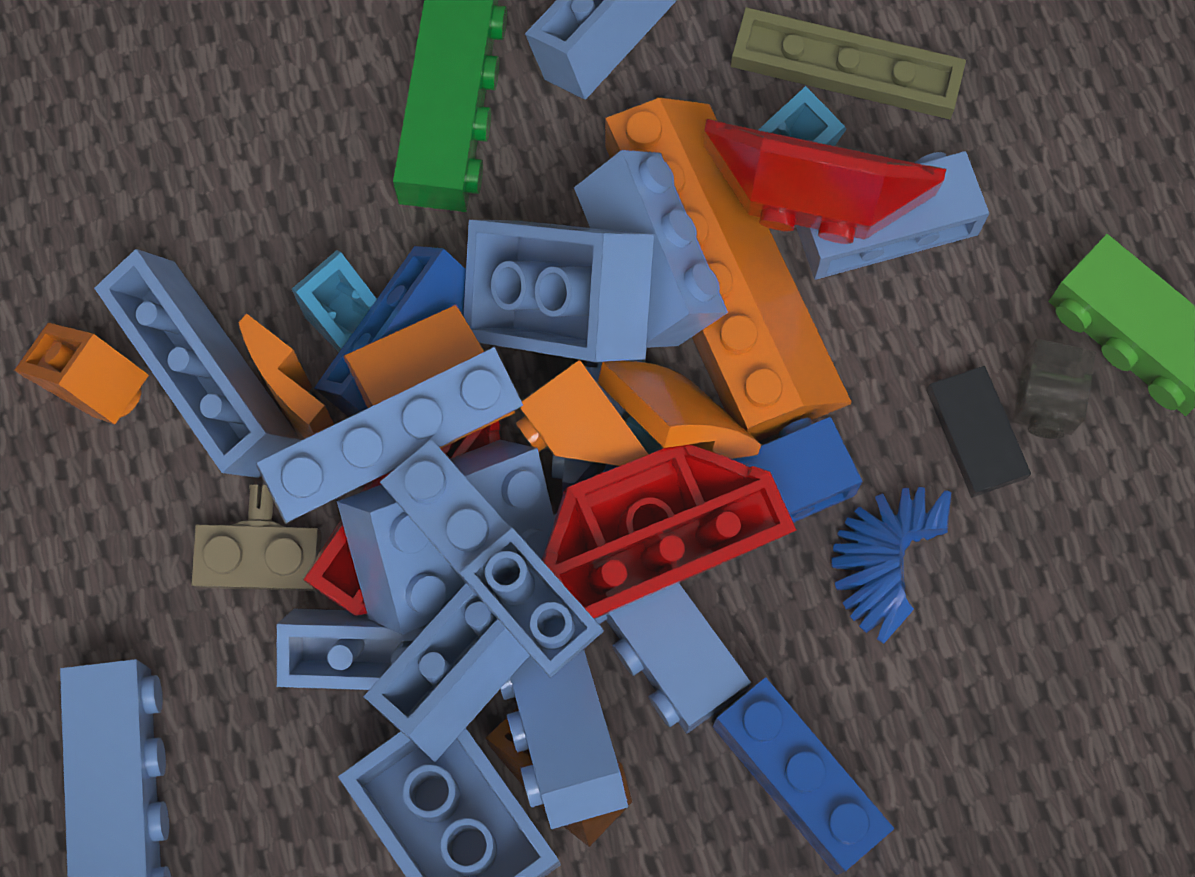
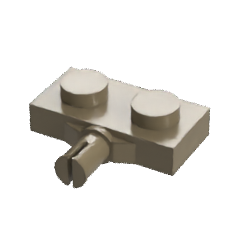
M249 485L248 521H241L230 526L196 525L191 586L196 588L317 591L303 581V578L320 553L321 531L318 528L284 527L272 522L273 498L266 485H262V488L259 485Z

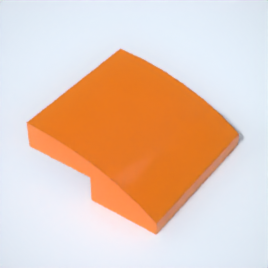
M454 305L343 357L367 407L370 408L484 351L458 307ZM513 411V412H511V413H509V414H506V415H504V416H502V417H500V418H498V419H496V420H494V421H492V422H490V423H488V424H486V425H484V426H482V427H480V428H478V429H476V430H474V431H472V432H470V433H468V434H466V435H464V436H462V437H460V438H458V439H456V440H454V441H452V442H450V443H448V444H446V445H444V446H442V447H445V446H447V445H449V444H451V443H453V442H455V441H457V440H459V439H461V438H463V437H466V436H468V435H470V434H472V433H474V432H476V431H478V430H480V429H482V428H484V427H487V426H489V425H491V424H493V423H495V422H497V421H499V420H501V419H503V418H506V417H508V416L514 414L515 411Z
M246 313L238 322L244 342L274 398L293 426L305 439L333 426L334 423L325 405L308 393L312 386L294 350Z
M639 361L602 362L597 383L663 448L691 444L730 459L759 454L761 444L697 385L682 374L663 366Z

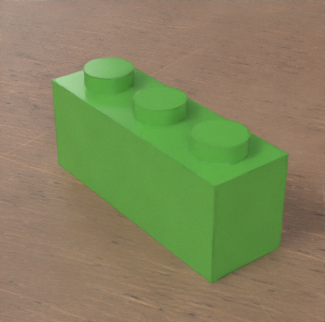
M1106 234L1060 283L1049 303L1056 308V314L1065 326L1075 332L1081 333L1084 331L1100 344L1104 357L1113 366L1123 371L1131 370L1148 385L1149 394L1158 404L1169 410L1177 409L1184 416H1187L1195 408V305L1110 235Z

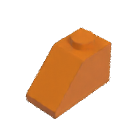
M47 323L14 370L90 416L112 424H116L119 418L126 416L135 408L141 398L142 391L140 388L149 376L95 334L52 323Z
M580 360L522 401L523 406L520 407V410L525 416L517 421L516 425L531 446L538 448V453L545 447H548L552 454L557 457L621 466L648 455L642 444Z

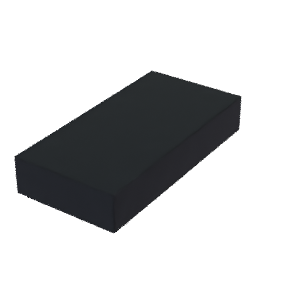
M985 366L931 383L926 391L971 498L1020 482L1031 475V471Z

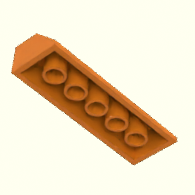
M657 98L605 118V147L610 158L621 150L662 154L664 161L673 172L674 185L684 209L696 227V237L708 266L718 279L719 292L728 313L692 336L726 413L757 441H761L778 434L784 427L804 418H811L813 420L850 405L849 395L769 228L759 224L760 217L748 215L704 147L706 120L717 121L710 104Z

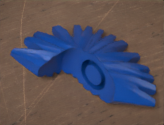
M918 487L914 500H911L910 489L902 488L897 515H894L884 494L875 496L882 516V521L863 508L858 507L854 512L862 521L849 517L845 521V524L854 532L839 530L838 532L839 537L850 543L834 544L833 551L842 555L832 558V568L860 572L834 582L836 589L858 590L842 603L846 610L857 607L850 615L853 621L866 616L859 625L866 633L883 622L877 640L883 644L914 610L908 602L905 593L903 569L905 550L912 540L919 542L922 538L929 540L937 535L948 533L952 494L950 491H944L927 514L924 487Z

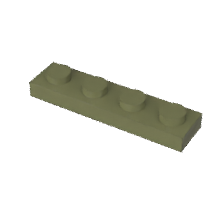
M746 7L734 47L731 67L950 120L955 109L966 60Z

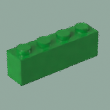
M424 0L393 178L398 203L401 205L467 212L469 194L480 193L483 160L475 159L478 141L487 142L489 138L491 107H484L486 90L495 91L497 88L499 56H492L494 39L504 40L507 24V6L498 5V0Z

